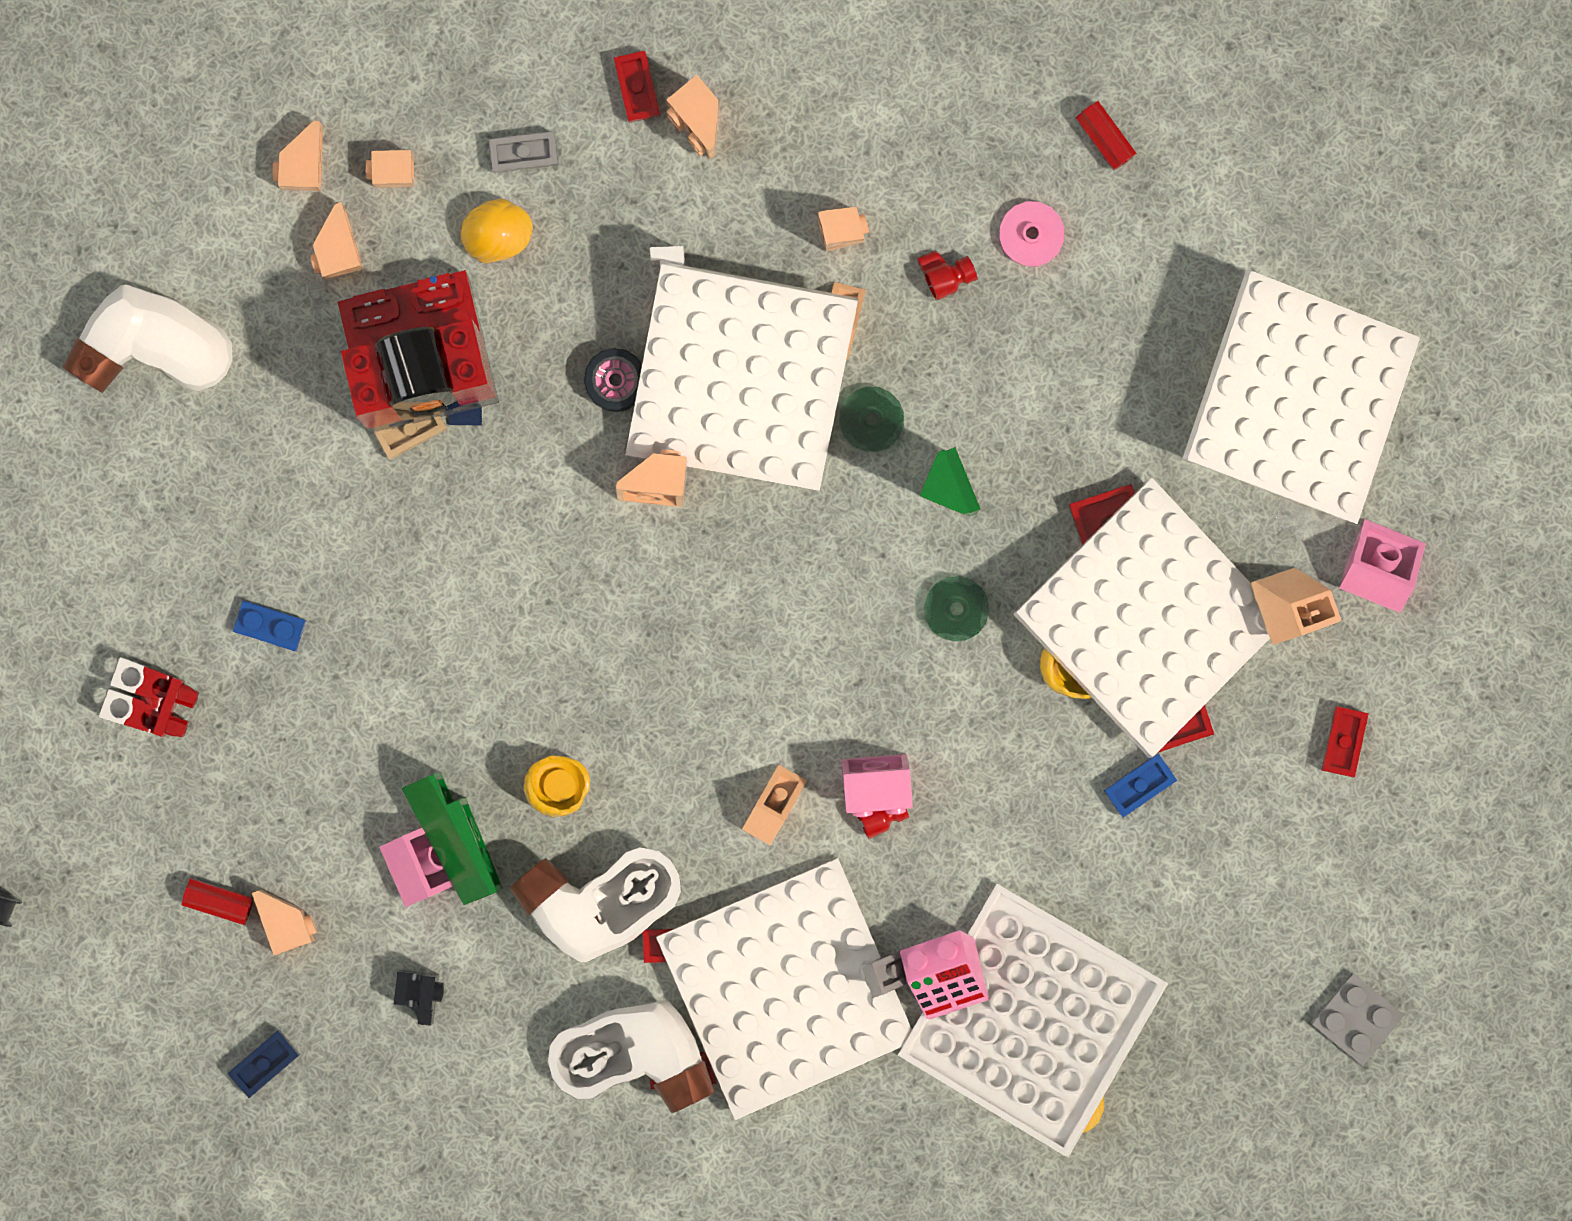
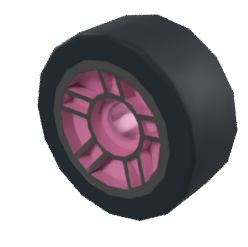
M611 348L601 351L591 359L585 370L584 383L587 394L596 405L607 411L620 412L632 408L635 405L642 363L637 356L624 349ZM612 374L620 375L622 382L618 386H613L610 384L609 377Z

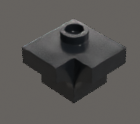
M399 970L397 971L393 1004L411 1008L417 1016L418 1024L431 1026L434 1022L436 1002H442L444 983L439 982V974Z

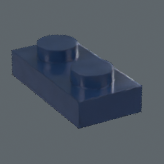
M278 1030L227 1074L244 1094L250 1098L301 1054L285 1035Z

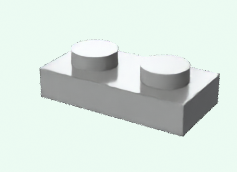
M554 131L489 139L493 173L559 165Z
M900 950L862 966L866 984L873 998L908 984Z

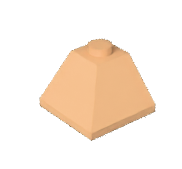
M661 450V454L653 453L617 482V499L619 501L683 507L687 457L681 456V452L675 450Z

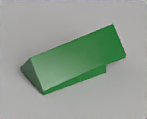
M956 447L946 451H939L920 493V497L971 517L977 514L981 508Z
M442 773L432 774L401 788L463 905L502 890L503 886L467 799L463 798L453 802Z

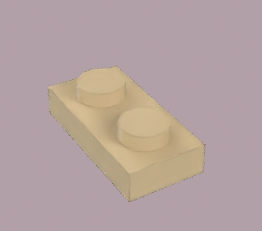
M436 408L429 409L431 413L415 416L422 411H414L412 409L409 411V415L413 418H419L439 412ZM441 416L434 417V419L414 424L410 423L402 427L389 428L374 433L388 459L392 460L448 429Z

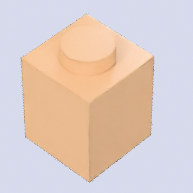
M411 150L371 151L372 160H366L367 180H372L375 188L414 187V154Z

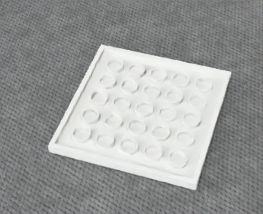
M661 262L625 455L647 459L653 453L661 454V450H675L681 452V456L687 457L688 467L820 491L858 298Z
M1245 271L1182 460L1344 521L1358 524L1420 337L1256 272Z
M1153 478L1149 479L1013 613L1148 758H1152L1270 639L1258 603L1255 600L1251 583Z
M838 858L656 937L734 1120L896 1050L905 1044L912 1032L895 990L873 998L866 984L862 966L881 957Z
M996 884L968 935L975 939L989 1000L930 1020L926 1018L923 1012L898 1056L1062 1155L1069 1157L1168 983L1013 892Z

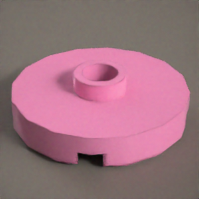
M1026 201L1015 205L1005 214L1000 225L999 241L1003 252L1011 261L1022 266L1038 267L1049 263L1058 255L1064 242V226L1060 216L1052 207L1041 202ZM1029 228L1036 229L1038 237L1036 239H1029L1026 236V230Z

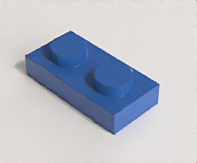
M242 601L233 632L297 652L307 620Z
M1157 753L1106 788L1104 792L1121 817L1124 818L1175 783L1177 779L1160 754Z

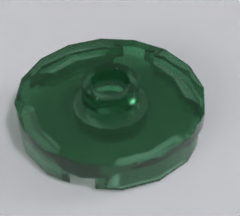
M865 387L854 391L844 401L840 410L839 426L843 437L852 447L863 452H878L889 448L898 440L904 427V412L900 402L891 392L880 387ZM874 413L877 415L878 422L875 425L867 424L865 418L868 414Z
M961 576L947 577L936 583L928 592L924 603L925 620L930 629L940 638L952 642L966 641L977 635L986 625L989 615L988 598L982 587L973 580ZM953 603H960L962 605L963 611L960 615L952 614L950 608Z

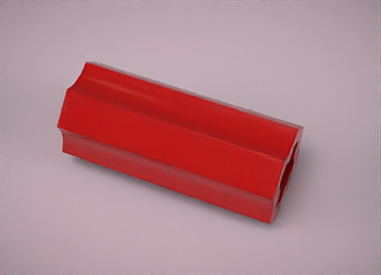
M1099 101L1091 104L1075 117L1113 171L1137 154Z
M190 878L181 905L245 926L254 898Z

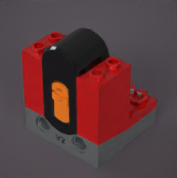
M466 270L451 274L446 273L417 280L414 283L386 290L380 289L337 301L348 349L342 350L341 355L355 415L371 434L389 428L394 429L406 424L434 419V417L438 416L443 417L499 403L475 298Z

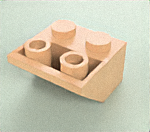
M696 75L666 100L668 106L666 113L668 114L667 118L679 132L683 128L689 134L687 137L689 139L688 143L700 157L706 154L711 159L715 156L719 103L715 95Z
M1296 567L1251 582L1255 600L1258 603L1272 645L1341 621L1331 590Z

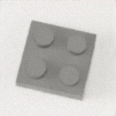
M1351 973L1310 1024L1361 1066H1364L1405 1015L1358 976Z

